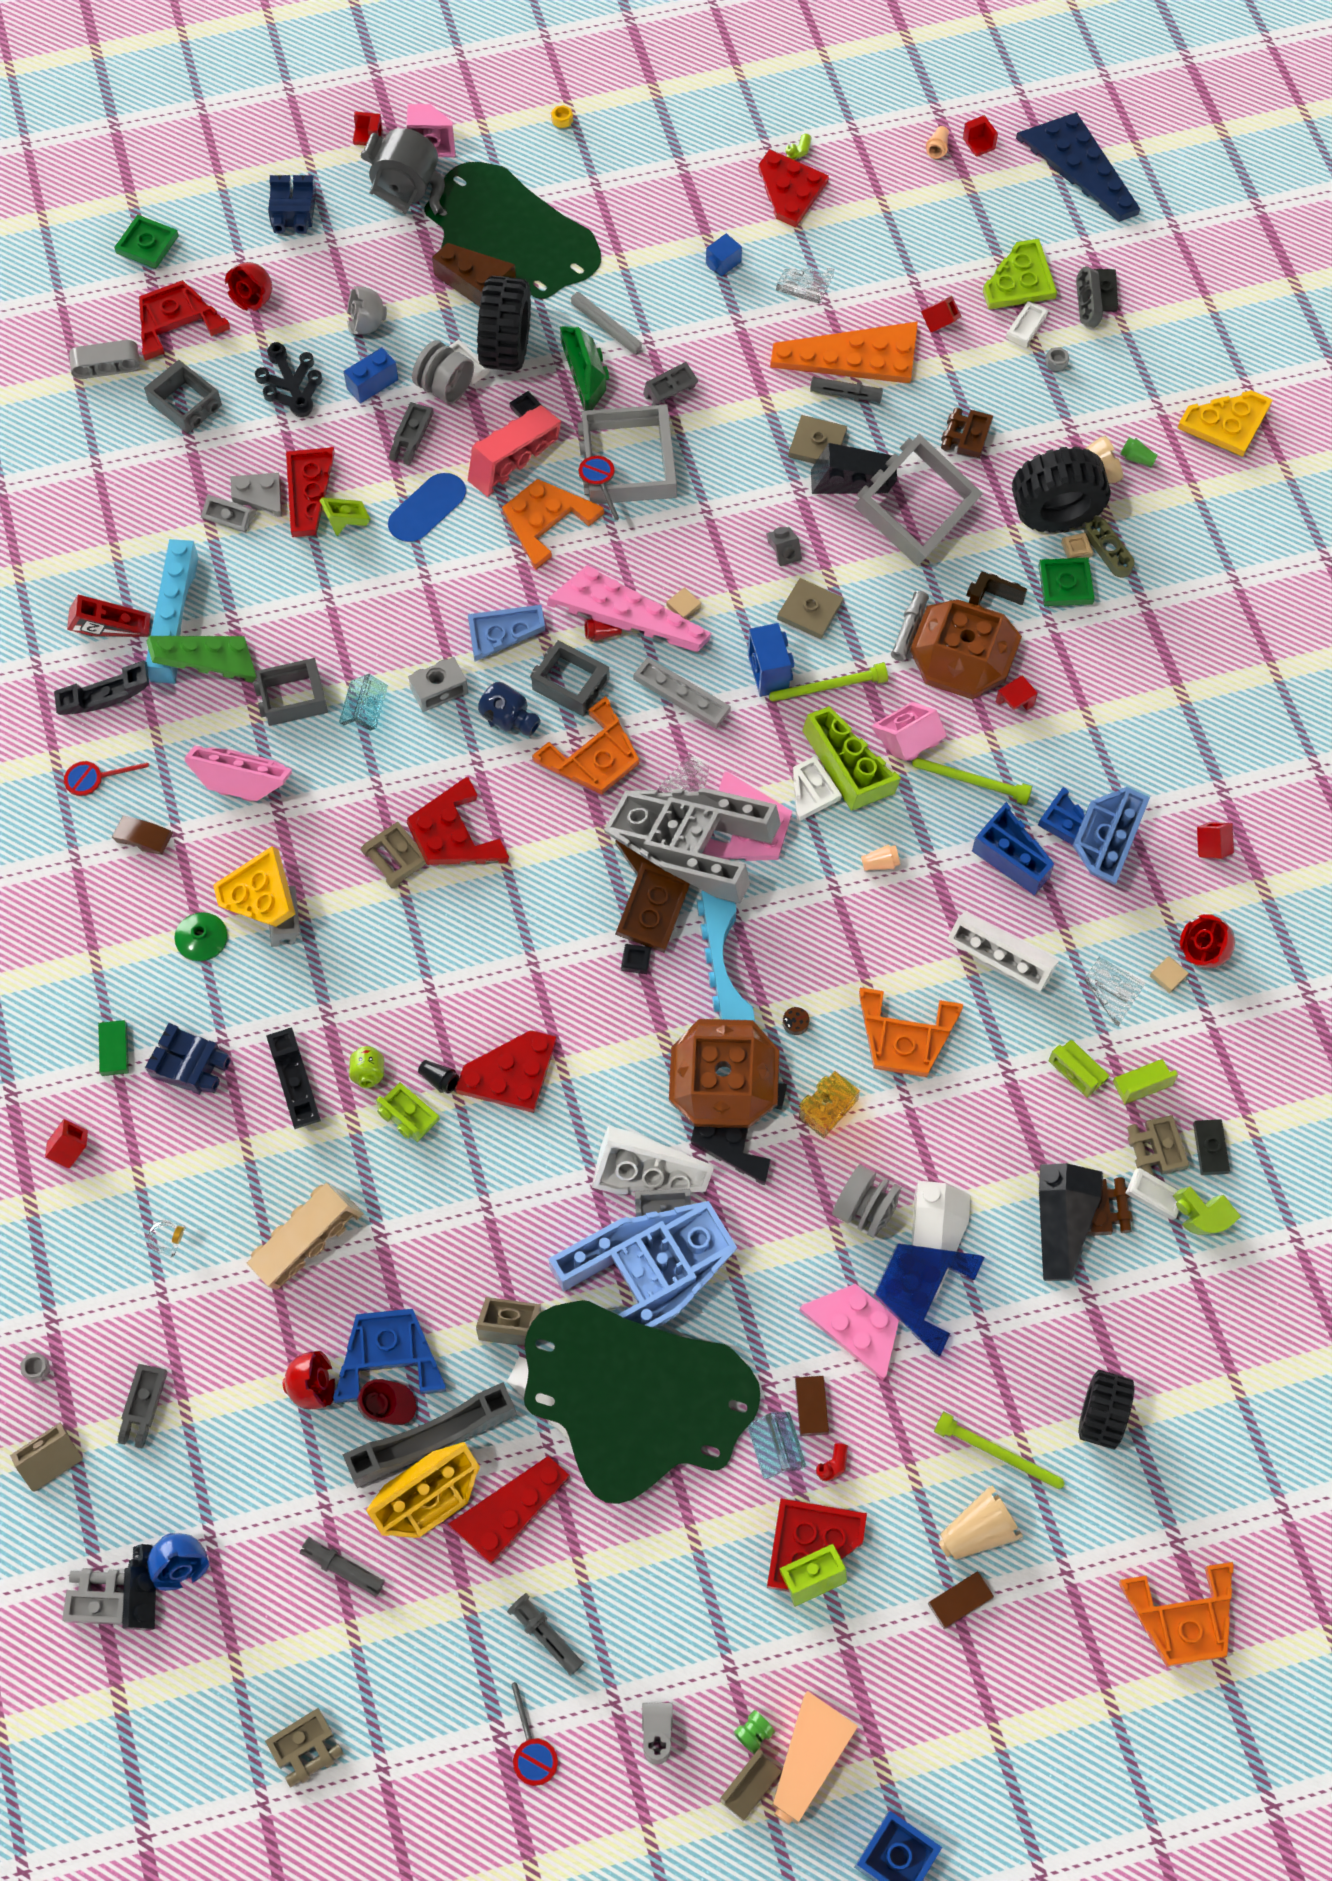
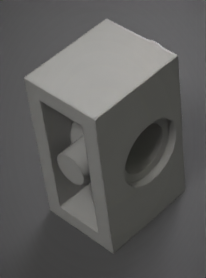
M455 657L441 660L436 665L426 669H419L408 676L410 689L422 712L468 693L467 680ZM436 681H441L439 684H433Z

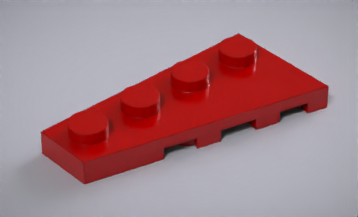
M547 1456L448 1523V1526L492 1565L570 1478V1475Z

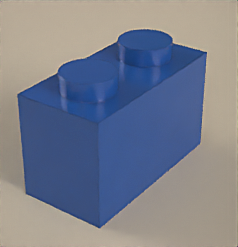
M383 347L343 371L347 390L360 404L399 380L396 362Z

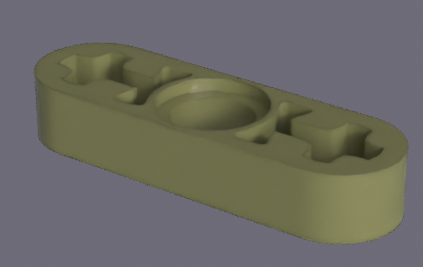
M1094 516L1092 521L1086 522L1084 533H1086L1089 542L1110 571L1120 578L1129 576L1134 567V558L1106 520L1102 517ZM1104 543H1111L1116 549L1107 551L1102 545Z

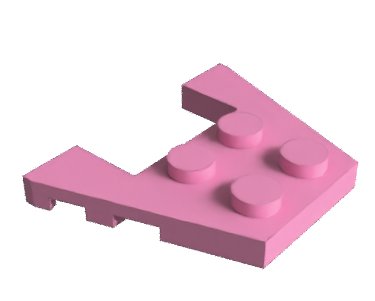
M724 771L718 791L776 804L781 825L771 844L732 835L730 843L710 839L702 854L727 860H779L792 817V811L729 772Z

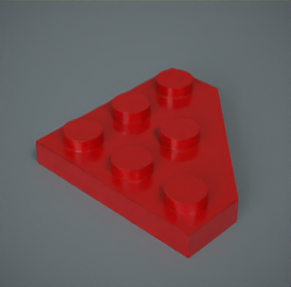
M771 149L768 150L758 165V171L764 181L767 196L774 208L775 218L796 228L828 183L829 175Z
M530 1030L463 1065L456 1093L534 1113L555 1048L556 1036Z
M781 1498L767 1588L790 1592L780 1573V1568L831 1544L834 1545L841 1560L863 1544L867 1513Z

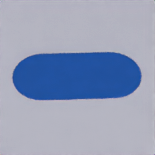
M439 473L430 477L392 512L388 519L390 533L395 538L407 542L423 538L464 499L466 487L462 479L451 473Z

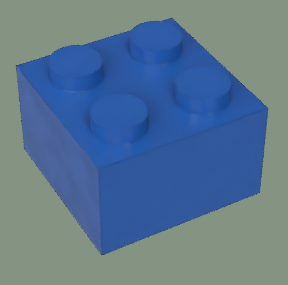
M779 623L749 629L747 655L760 697L767 696L774 691L789 688L790 681L793 680L791 668H794V658L792 653L787 652V635L785 631L781 632Z
M889 1811L854 1868L872 1881H923L942 1847L895 1813Z

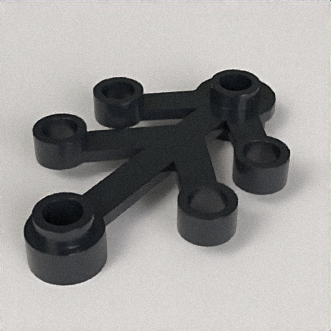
M274 342L267 349L268 358L271 363L278 365L283 378L271 375L268 369L260 367L255 371L256 381L260 384H269L263 388V396L266 401H275L290 406V410L294 415L306 417L313 409L311 397L317 386L323 381L322 374L319 370L309 371L307 375L308 384L301 394L299 386L309 368L314 365L313 355L310 352H304L299 356L300 365L293 376L286 361L287 352L285 346L279 342ZM276 387L290 391L291 396L277 393Z

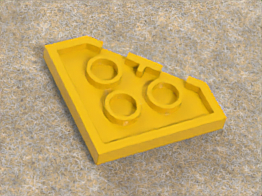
M1250 390L1232 398L1225 396L1213 399L1210 403L1198 406V403L1189 405L1177 429L1243 457L1268 412L1273 399Z
M273 846L213 884L218 906L274 927H277L296 914L279 849Z

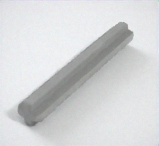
M580 292L572 295L571 304L630 352L637 354L641 351L642 342Z

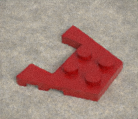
M183 280L139 296L142 354L145 361L165 354L157 336L159 334L199 319L203 320L210 336L230 329L228 320L218 315L217 310L212 306H208L202 300V297Z
M469 777L463 778L407 818V825L427 865H451L475 861L476 864H486V861H498V864L508 863L509 855L500 838L477 846L474 845L456 809V806L477 800L478 794Z

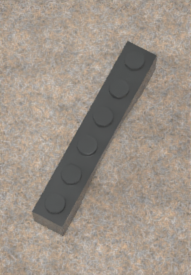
M502 1382L474 1395L453 1410L423 1425L395 1436L369 1442L342 1455L353 1482L359 1488L417 1462L433 1451L452 1446L516 1417V1410L505 1384Z

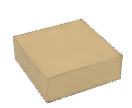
M1086 533L1062 538L1061 544L1067 558H1090L1093 556V550Z
M684 587L667 601L666 606L672 612L687 619L701 608V602Z
M1168 956L1151 972L1150 977L1170 994L1189 973Z

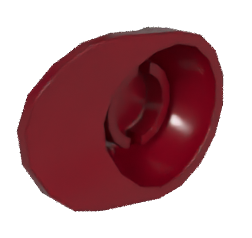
M373 1379L360 1389L357 1397L358 1410L365 1419L371 1422L404 1425L409 1423L415 1416L416 1400L413 1392L407 1386L397 1382Z

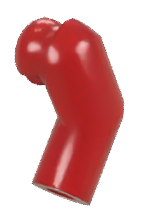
M835 1443L832 1459L824 1464H818L816 1474L822 1481H832L845 1472L848 1445Z

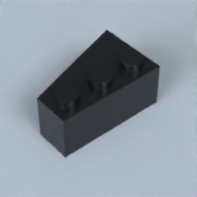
M828 443L811 469L812 494H858L865 485L870 488L874 484L871 479L880 469L885 472L888 468L885 463L893 455ZM897 469L875 494L888 493L897 481Z

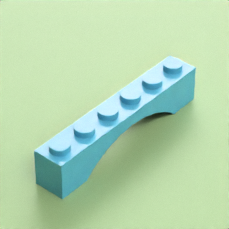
M169 539L151 636H180L185 601L190 585L196 575L199 558L194 541ZM148 649L146 662L150 682L175 684L178 668L152 663Z
M702 890L701 900L697 901L698 916H703L704 924H701L702 940H707L708 948H704L706 964L711 963L712 972H708L710 988L715 987L716 996H712L714 1012H719L720 1019L753 1020L755 1022L753 1006L744 1000L734 988L727 975L723 961L724 944L729 931L736 922L735 902L716 898Z

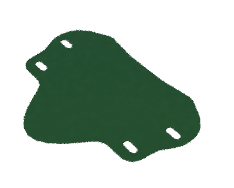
M466 162L454 167L444 177L445 188L440 198V204L447 214L442 216L436 213L434 215L429 201L424 207L426 216L442 227L444 231L441 248L445 244L450 243L515 264L516 278L524 279L530 284L531 295L535 298H548L567 285L586 280L597 271L601 263L600 248L594 234L588 228L551 207L527 189L503 166L484 162ZM459 176L466 181V185H459L453 178ZM575 263L578 266H580L584 270V272L579 274L575 270H573L570 267V265ZM538 280L541 283H543L547 287V289L545 291H542L539 288H537L533 284V282Z
M580 1300L548 1308L537 1315L526 1334L524 1347L528 1366V1378L524 1393L525 1407L532 1415L559 1423L566 1429L577 1466L586 1486L595 1497L605 1503L620 1504L633 1500L647 1491L678 1464L688 1463L711 1471L724 1468L731 1458L738 1437L754 1420L759 1408V1382L751 1368L731 1347L720 1343L685 1338L625 1319L590 1301ZM538 1339L553 1343L555 1347L550 1352L537 1348L535 1342ZM537 1394H544L553 1397L555 1403L552 1406L538 1403L535 1397ZM735 1400L747 1405V1411L739 1412L729 1407V1402ZM707 1445L717 1448L720 1451V1455L718 1457L705 1455L701 1452V1447Z

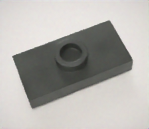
M1094 269L1099 273L1103 311L1117 312L1116 269Z
M1222 1119L1194 1121L1193 1127L1201 1175L1228 1174L1230 1167Z

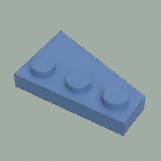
M542 605L468 614L474 662L545 631Z

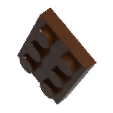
M642 862L615 935L665 953L690 883L667 871Z

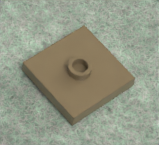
M801 415L788 457L815 464L828 443L843 444L847 426Z
M799 578L779 611L777 620L822 639L843 604L844 597Z

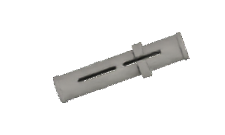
M923 591L914 592L910 606L904 612L905 619L891 652V657L895 660L904 661L907 658L910 645L918 624L922 620L923 611L929 599V595Z

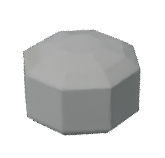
M1061 347L1051 348L1046 354V366L1053 371H1063L1069 363L1068 351Z
M40 1353L27 1354L20 1363L21 1374L32 1383L43 1381L50 1373L49 1361Z

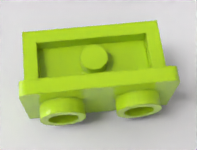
M401 1082L384 1098L379 1096L376 1099L378 1114L387 1122L392 1120L398 1125L397 1130L405 1138L409 1139L411 1137L416 1142L440 1120L437 1113Z

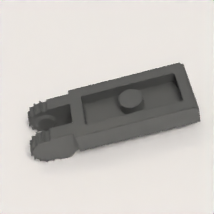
M410 402L394 436L389 460L396 461L400 454L401 446L407 448L403 456V462L410 465L414 458L415 450L418 449L434 414L433 408Z
M138 1364L121 1417L123 1421L117 1439L119 1444H126L129 1439L131 1424L134 1423L140 1425L135 1437V1447L143 1448L145 1445L148 1430L152 1425L167 1377V1370Z

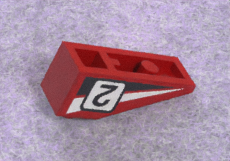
M78 594L69 608L67 630L89 636L148 637L151 613Z

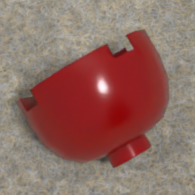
M253 262L240 263L226 273L225 285L228 283L230 289L227 293L234 304L242 310L247 311L250 308L256 311L270 299L273 289L272 280L267 271L259 264Z
M1202 914L1197 916L1199 918L1193 922L1189 921L1185 925L1180 937V948L1183 950L1187 961L1201 968H1216L1231 958L1235 949V936L1231 927L1224 920L1212 914Z
M322 1351L307 1352L297 1356L288 1365L282 1382L283 1390L298 1407L303 1409H321L333 1403L335 1378L329 1381L328 1370L332 1369V1366L327 1356Z

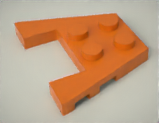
M536 479L502 507L505 518L515 536L521 542L522 548L531 560V565L535 570L552 557L551 551L538 538L567 514L572 512L588 527L604 515V508L539 479Z
M606 696L589 709V715L603 730L570 757L566 758L550 742L532 755V760L535 763L601 795L639 765V758Z
M860 987L859 999L873 1069L927 1077L962 1012L963 1004L939 1000L936 1025L904 1021L880 1016L884 991Z
M1233 1562L1205 1567L1211 1598L1154 1606L1147 1575L1121 1579L1119 1581L1120 1588L1166 1667L1227 1657Z

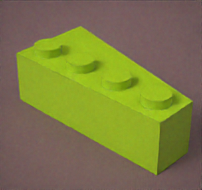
M828 706L807 714L802 732L850 810H856L895 794L901 777L896 772L892 773L885 766L886 762L880 756L876 757L867 748L868 744L862 738L858 739L851 732L852 728Z

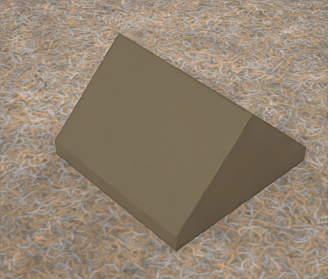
M486 1297L476 1325L478 1339L481 1341L524 1346L529 1326L540 1313L541 1304Z

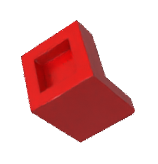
M354 112L355 131L352 139L354 145L366 146L372 133H376L380 137L382 136L381 114Z
M985 115L965 123L963 140L976 157L996 149L998 132Z
M952 295L921 311L930 332L943 328L962 317Z
M1022 675L1000 688L995 702L998 705L1006 702L1013 710L1022 705L1027 711L1035 705L1038 693Z
M1208 822L1198 826V856L1201 858L1222 859L1233 854V823Z
M63 1119L47 1141L45 1158L66 1168H71L87 1146L88 1130Z

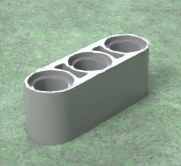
M132 340L79 346L71 349L69 352L71 374L78 379L136 371L140 367L138 345Z

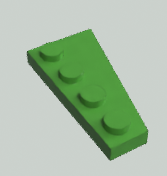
M149 636L147 639L152 663L185 669L186 666L193 667L201 673L208 674L209 671L222 673L223 677L226 678L242 677L245 678L246 682L251 683L257 678L245 636Z

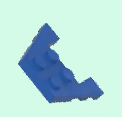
M413 1309L356 1314L347 1346L346 1357L341 1367L338 1386L333 1396L335 1403L357 1401L360 1392V1371L418 1365L420 1394L446 1392L445 1383Z

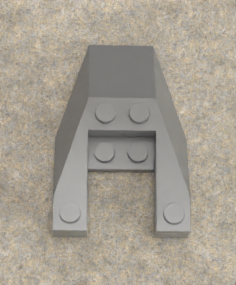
M700 788L698 792H684V789H673L670 793H658V790L625 791L604 831L660 868L716 898L740 904L750 885L746 864L702 853L714 830L771 844L781 822L776 804L708 788Z

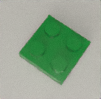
M137 214L114 249L116 254L156 269L179 237L178 230Z
M1089 557L1039 560L1038 566L1044 607L1093 605L1095 598Z

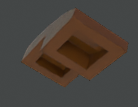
M122 816L112 838L117 843L137 846L142 852L162 855L173 832L141 819Z

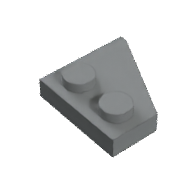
M279 473L231 476V498L234 503L248 505L258 511L265 509L273 512L274 516L282 517Z

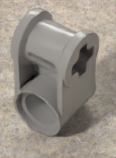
M642 1703L643 1751L645 1758L651 1764H663L670 1756L673 1725L672 1703ZM656 1741L660 1742L661 1747L666 1748L661 1749L660 1755H654V1750L649 1749V1747L654 1746Z

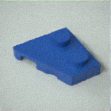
M1063 787L1039 820L1038 826L1073 845L1085 814L1079 804L1074 805L1068 797L1069 791Z

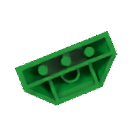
M561 326V344L583 410H593L606 392V381L609 380L607 366H602L601 363L603 362L601 348H596L594 339L580 327Z

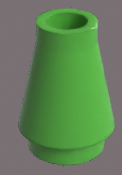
M1130 437L1120 455L1125 457V460L1147 465L1150 468L1158 454L1151 451L1137 438L1132 439Z

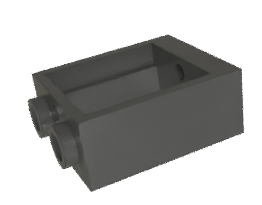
M177 360L144 387L148 403L187 434L194 428L199 427L207 417L216 413L219 407L222 406L219 391L180 360ZM186 383L204 399L183 416L167 403L165 399Z
M558 640L553 647L547 649L544 660L540 666L536 665L530 678L532 680V690L584 717L610 680L609 666ZM559 658L592 674L578 695L546 679V676Z
M315 658L256 671L258 681L253 682L256 696H261L263 701L258 703L261 718H267L269 726L328 713ZM310 678L314 699L271 709L267 687Z

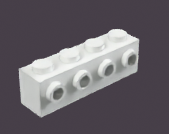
M965 911L957 919L947 939L948 942L954 944L958 949L976 956L980 961L998 968L1004 974L1012 976L1023 982L1026 986L1040 992L1049 982L1059 962L968 911Z

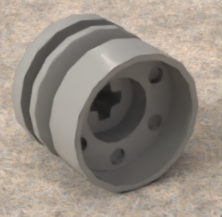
M434 340L418 356L413 367L412 381L426 392H432L435 397L443 402L453 404L461 398L470 385L474 373V362L460 352H454L451 347L446 346L441 341Z
M859 1164L842 1190L832 1215L847 1224L856 1215H859L861 1218L858 1230L863 1231L868 1222H871L867 1235L875 1238L892 1217L898 1205V1198L902 1187L894 1184L887 1194L886 1189L890 1180L884 1179L878 1187L873 1186L876 1173Z

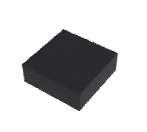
M529 391L509 403L511 410L519 418L525 415L527 411L541 405Z
M625 944L621 971L647 975L651 947Z

